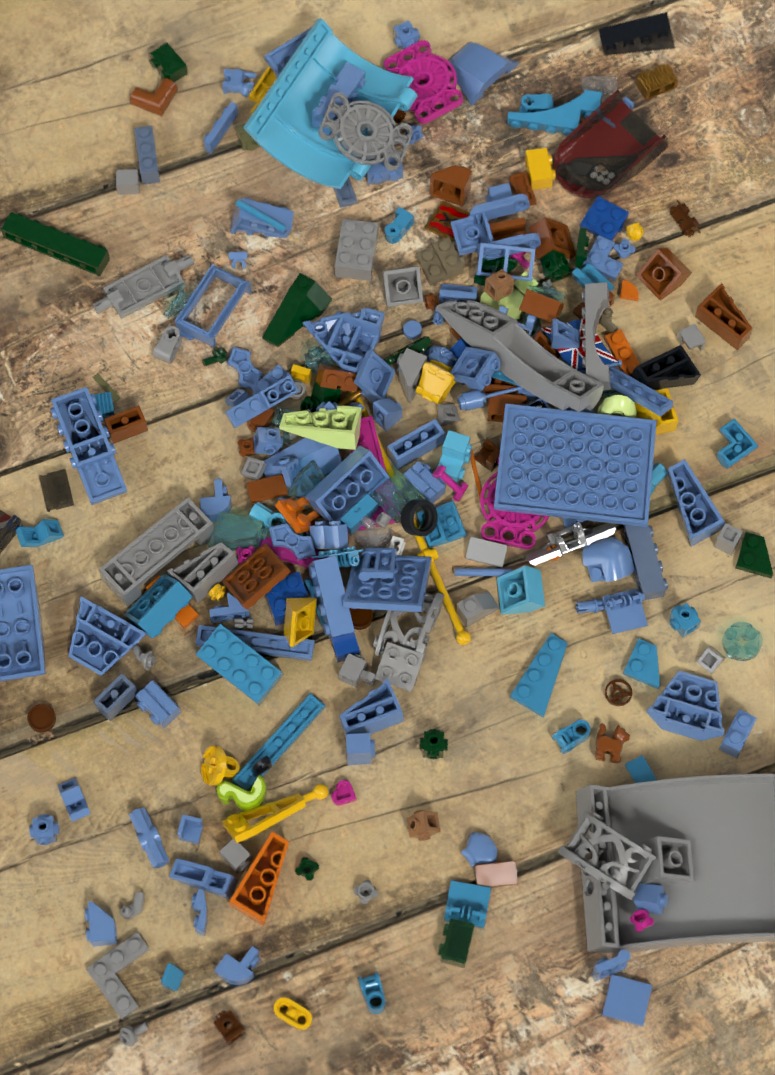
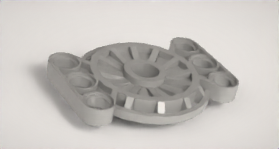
M335 93L330 100L318 134L321 139L326 141L333 138L339 151L353 162L362 165H374L383 162L386 169L395 171L402 163L413 134V129L407 123L396 126L392 116L375 103L369 101L348 103L346 95ZM336 98L341 99L343 105H337L334 100ZM329 113L336 114L337 120L330 119ZM323 128H329L332 134L326 135L323 132ZM364 128H368V130L366 131L368 136H364L361 133V131H363ZM400 129L407 130L408 136L401 135ZM394 144H400L403 150H396ZM394 158L397 161V165H391L388 159Z

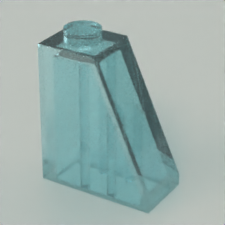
M219 512L208 546L211 548L222 542L232 551L237 550L239 547H258L261 545L262 540L266 539L267 529L265 528L264 521Z

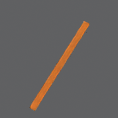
M471 449L470 453H472L470 460L472 464L479 499H481L482 489L473 454V449Z

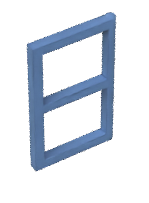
M481 242L476 275L489 277L492 274L481 272L484 247L506 249L503 267L506 273L509 250L531 252L528 277L511 276L515 280L532 281L535 248Z

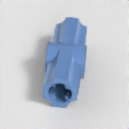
M144 807L133 810L129 817L154 869L165 866L170 861L161 844L162 840L155 825H152L151 819Z

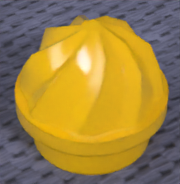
M640 223L629 225L626 227V235L630 240L639 241L643 236L644 228L640 226Z

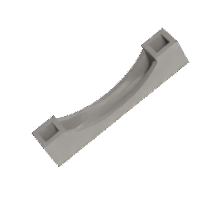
M608 283L585 284V291H582V302H585V307H582V317L585 319V324H582L583 335H586V340H582L583 351H586V357L582 358L583 368H586V373L583 374L603 383V390H611L609 365H604L595 347L598 321L605 308H609Z

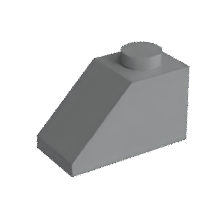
M490 592L473 594L457 603L456 612L467 628L499 610L500 607Z

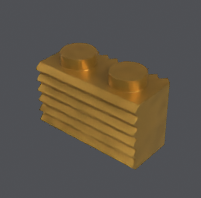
M667 63L666 65H658L654 70L640 73L637 76L636 86L640 90L641 95H643V98L648 100L677 88L678 78Z

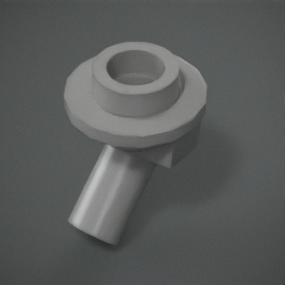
M138 645L132 648L137 660L142 663L145 670H149L155 665L156 657L152 651L143 654Z
M144 1022L133 1029L130 1025L121 1028L120 1041L124 1045L132 1047L138 1042L137 1036L149 1030L147 1023Z

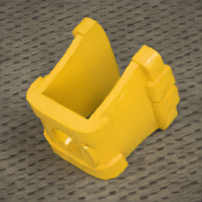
M435 360L424 362L421 379L415 392L429 401L441 404L446 400L449 391L456 383L454 381L455 376L450 373L452 367Z

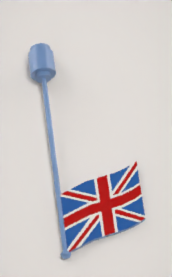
M582 318L565 323L579 330L580 347L557 349L567 365L581 373H586V368H583L582 358L586 357V351H583L582 340H586V335H583L582 324H585V319ZM551 326L542 328L541 331L551 340ZM596 333L595 347L604 365H609V367L617 365L620 367L622 361L615 359L605 348ZM518 386L486 395L484 392L475 389L461 393V395L457 396L460 410L469 411L483 407L486 398L524 388Z

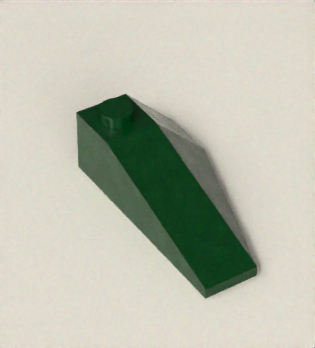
M300 273L289 288L262 339L279 347L294 336L296 331L305 327L303 322L311 321L315 317L318 318L322 315L332 301V298L315 280Z

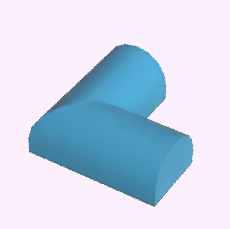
M735 418L719 430L730 443L717 452L718 461L726 469H729L758 448V444Z

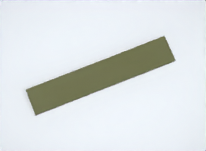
M98 373L92 377L105 392H111L112 399L115 402L121 399Z

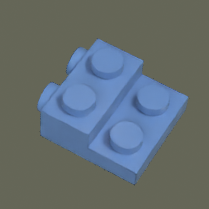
M466 347L450 373L455 376L454 381L465 383L468 388L483 391L484 387L491 383L493 373L500 369L501 360L493 351Z
M370 350L365 354L354 383L362 389L361 394L374 403L377 400L385 399L395 370L375 352Z

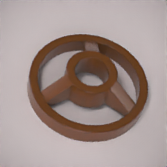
M612 680L605 688L606 700L614 706H624L632 698V688L625 680ZM615 682L624 683L630 692H624L622 688L617 687ZM611 684L614 688L612 700L607 695V689ZM620 691L622 695L616 696L615 692ZM625 696H630L629 699L624 703H615L616 700H621Z

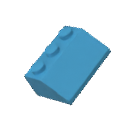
M163 573L124 616L153 639L162 632L163 627L168 622H171L176 617L181 608L188 605L189 600L193 596L179 581Z

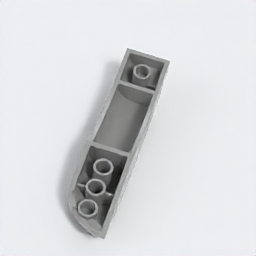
M456 300L448 301L436 306V309L472 348L495 352L501 360L499 371L537 397L563 411L570 407L578 412L585 408L592 410L600 400L604 388L603 383L573 369L556 358L531 338L517 324V320L485 304L467 300V303H457Z

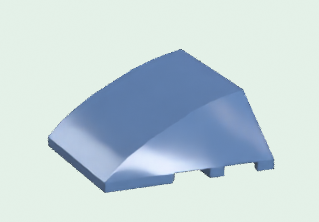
M469 42L448 60L456 72L457 82L461 87V91L466 95L471 106L504 73L509 74L519 65L518 61L495 53L473 42Z
M81 596L79 613L76 617V628L72 636L68 657L103 676L147 633L118 615Z
M679 670L662 694L657 697L653 705L647 709L648 715L662 730L699 741L724 736L725 734L722 727L718 683L710 679Z

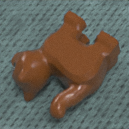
M601 723L596 736L595 758L598 761H605V754H610V762L618 764L621 761L620 753L623 744L629 741L630 734L618 725L613 733V738L604 736L606 726Z

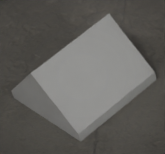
M419 266L383 271V287L387 307L423 302Z

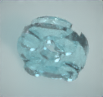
M736 622L725 631L722 645L730 659L748 661L755 658L762 647L761 633L752 627L753 625L750 623ZM740 637H742L744 641H747V643L744 646L740 645L737 642L739 641Z

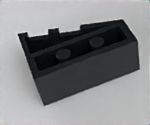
M682 345L636 366L630 377L653 390L694 385L701 376Z

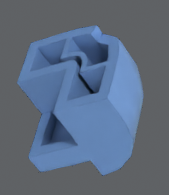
M608 536L590 545H585L583 548V565L588 567L591 582H610L624 578L635 571L628 546H625L615 537Z

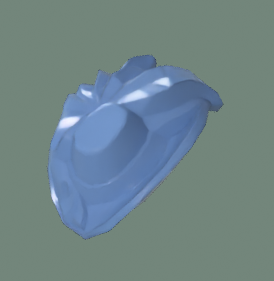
M436 345L429 346L423 354L427 356V362L435 360L452 368L454 360H458L449 349Z

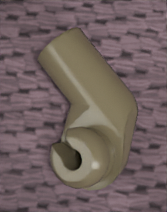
M609 307L603 311L600 317V324L612 333L617 331L618 327L612 323L613 310Z

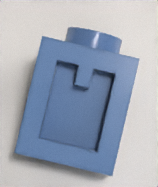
M282 456L272 465L273 469H280L282 471L285 484L288 487L294 486L303 478L298 458Z

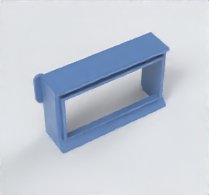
M212 264L175 319L180 336L188 340L196 338L215 347V337L244 293L250 294L252 292L250 281L242 280ZM216 277L237 289L207 332L186 320Z

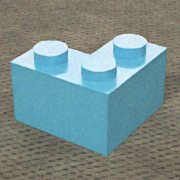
M448 430L438 466H445L446 470L444 472L458 484L459 479L463 480L466 471L464 469L465 463L469 464L471 459L472 445L470 444L469 436Z

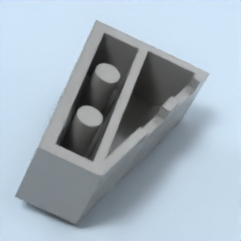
M220 542L201 552L200 556L190 561L188 559L183 562V565L175 569L171 568L167 572L170 577L181 583L193 596V600L199 603L216 584L220 583L238 565V560L235 553Z

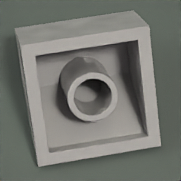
M406 348L404 354L401 353L397 360V364H399L397 372L399 373V382L407 402L412 403L416 395V388L421 379L422 367L424 362H427V356Z

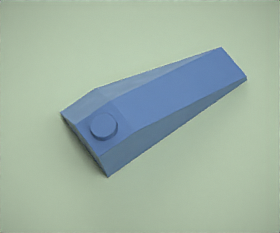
M303 438L264 460L267 466L263 473L266 478L282 474L280 469H273L272 466L282 456L298 458L303 477L320 474V476L328 475L342 462L338 448Z

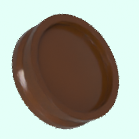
M349 608L354 629L363 630L370 626L373 621L371 609Z
M38 704L30 709L27 720L34 731L45 733L54 727L56 715L50 706Z

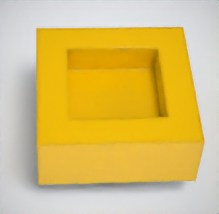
M293 364L291 369L292 379L310 384L312 378L311 369Z

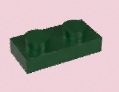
M580 228L574 266L577 268H582L583 261H587L588 250H585V247L589 245L590 236H586V228Z

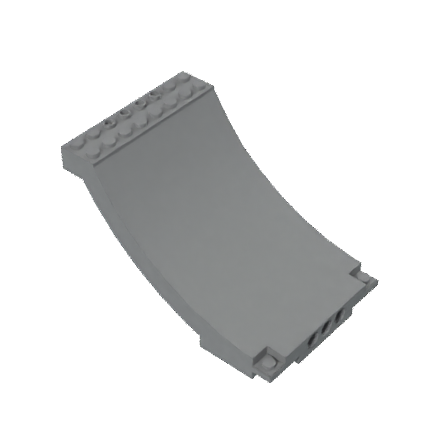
M775 774L697 776L633 783L615 787L587 785L576 790L578 825L584 817V811L589 814L595 812L603 817V823L639 846L643 843L653 849L651 854L657 858L655 861H652L639 883L661 885L665 894L668 895V903L663 908L662 915L649 913V917L653 918L654 924L638 932L635 930L634 923L630 922V917L637 911L633 901L635 895L630 900L582 869L587 949L589 952L618 954L621 950L633 953L694 945L775 942ZM594 824L589 828L592 833L597 830ZM603 828L602 835H613ZM588 832L585 835L587 840L591 839ZM622 841L625 851L632 847ZM614 842L594 845L598 853L596 868L600 869L601 866L609 862L620 863L619 854ZM588 848L586 850H588L590 853L586 854V859L591 860L593 858V853ZM633 853L632 858L638 860V862H628V867L637 869L644 856L639 853ZM610 867L609 874L614 875V869L620 871V868ZM628 871L626 886L632 878L634 872Z

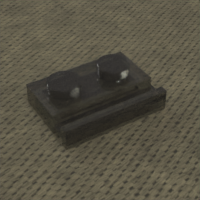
M66 469L47 473L44 476L39 475L47 512L74 505Z

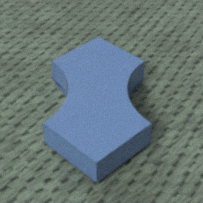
M233 347L227 364L238 372L240 376L239 386L252 390V386L258 384L263 374L251 364L250 351Z
M288 523L269 527L268 530L273 547H284L290 550L297 560L316 556L311 536H300L294 533Z

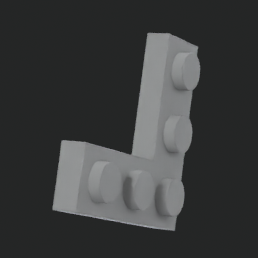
M138 933L132 935L86 969L122 1020L139 1009V1006L116 975L149 951L148 946Z

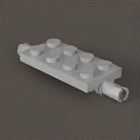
M190 254L177 261H171L168 255H165L103 287L106 297L92 305L97 314L110 307L115 308L122 319L184 287L185 282L180 273L185 268L194 265V261Z

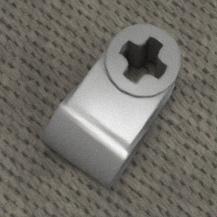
M169 326L164 330L154 348V358L169 364L174 361L176 353L182 344L180 331L177 327Z

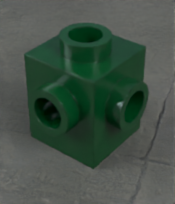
M552 250L540 258L545 278L559 281L570 273L569 263L564 253Z
M438 729L424 731V738H420V750H424L423 758H443L444 751H448V739H444V732H440Z

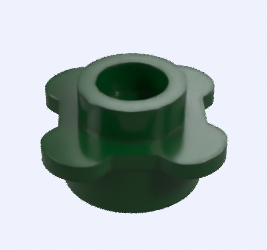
M306 396L300 404V411L309 409L311 412H316L320 402L311 399L310 396Z
M303 857L295 872L298 876L302 875L307 881H311L314 878L315 871L319 870V864L317 862L314 863L307 857Z

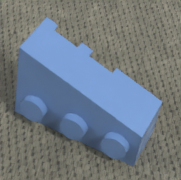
M241 198V201L286 225V228L281 232L241 208L236 207L232 215L230 234H236V231L247 232V235H253V232L264 233L266 237L287 238L292 229L294 211L288 210L285 207H276L268 203L256 202L249 198Z
M388 678L376 690L370 691L367 697L356 702L339 716L345 736L346 734H373L404 721L402 709Z

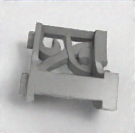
M425 593L422 612H426L427 615L420 616L418 612H414L418 622L424 626L410 629L405 636L400 630L397 618L408 611L388 610L380 636H376L373 647L376 648L375 655L383 656L385 642L391 638L393 644L397 645L399 641L400 646L422 653L425 657L430 636H427V634H430L432 627L434 628L441 612L444 594L437 593L435 596ZM390 623L393 631H388ZM413 634H417L419 636L417 640H413V638L411 637L410 642L408 641L410 636Z
M584 811L582 821L565 847L561 846L558 853L573 864L584 869L591 876L607 884L613 890L632 900L635 895V888L652 861H655L657 858L651 854L653 849L643 843L639 846L603 823V817L597 813L592 812V814ZM592 824L597 828L594 833L589 829ZM603 828L613 835H602ZM587 832L589 833V836L591 838L589 840L585 838ZM622 841L632 847L625 851ZM614 842L619 854L620 863L609 862L601 866L600 869L596 868L598 853L594 845ZM588 848L593 853V858L591 860L586 859V854L590 853L588 850H586ZM633 853H639L644 856L637 869L628 867V862H638V860L632 858ZM610 867L620 868V871L614 869V875L609 874ZM628 871L634 872L632 878L626 886Z

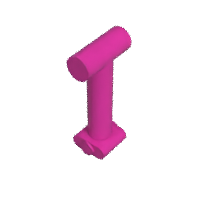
M438 466L432 476L434 478H441L455 492L452 498L459 502L468 485L462 482L459 486L444 472L446 470L445 466Z

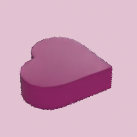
M348 780L339 781L336 786L337 790L332 793L333 803L337 806H342L357 801L351 783Z

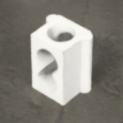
M393 536L388 548H394L395 544H399L397 546V555L402 556L406 542H404L403 538Z

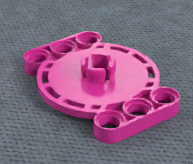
M421 40L388 57L384 62L386 71L414 78L408 88L416 92L417 98L409 110L415 112L417 121L421 124L429 123L463 103L462 93L456 89L457 75L453 66L443 57L431 54L430 43L426 40ZM421 47L428 48L425 52L419 51ZM406 55H412L410 60L403 59ZM391 63H397V66L394 68L388 67ZM451 78H454L453 85L451 84ZM421 79H423V83H424L425 85H421V83H420V80H421ZM454 95L460 97L457 101L450 100ZM437 104L444 105L441 109H435ZM428 112L426 117H419L420 113Z
M497 471L487 480L481 492V511L487 521L481 528V536L484 540L525 550L532 549L536 542L533 532L540 529L546 523L549 516L493 510L497 479L492 484L490 482L497 477ZM487 489L489 490L487 498L483 500L485 490ZM484 505H487L488 511L490 513L488 516L485 512ZM543 517V521L536 526L535 523H537L540 520V518ZM491 527L495 530V534L487 536L484 530ZM509 531L513 533L514 537L512 540H505L503 534ZM530 536L533 541L531 544L526 545L522 542V538Z

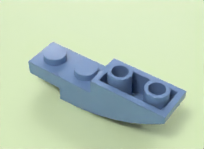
M291 375L227 410L225 414L233 428H236L299 392V389Z

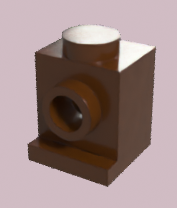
M223 1010L215 1016L216 1021L213 1023L228 1046L246 1034L231 1010L228 1012ZM230 1021L232 1025L230 1028H225L224 1023Z

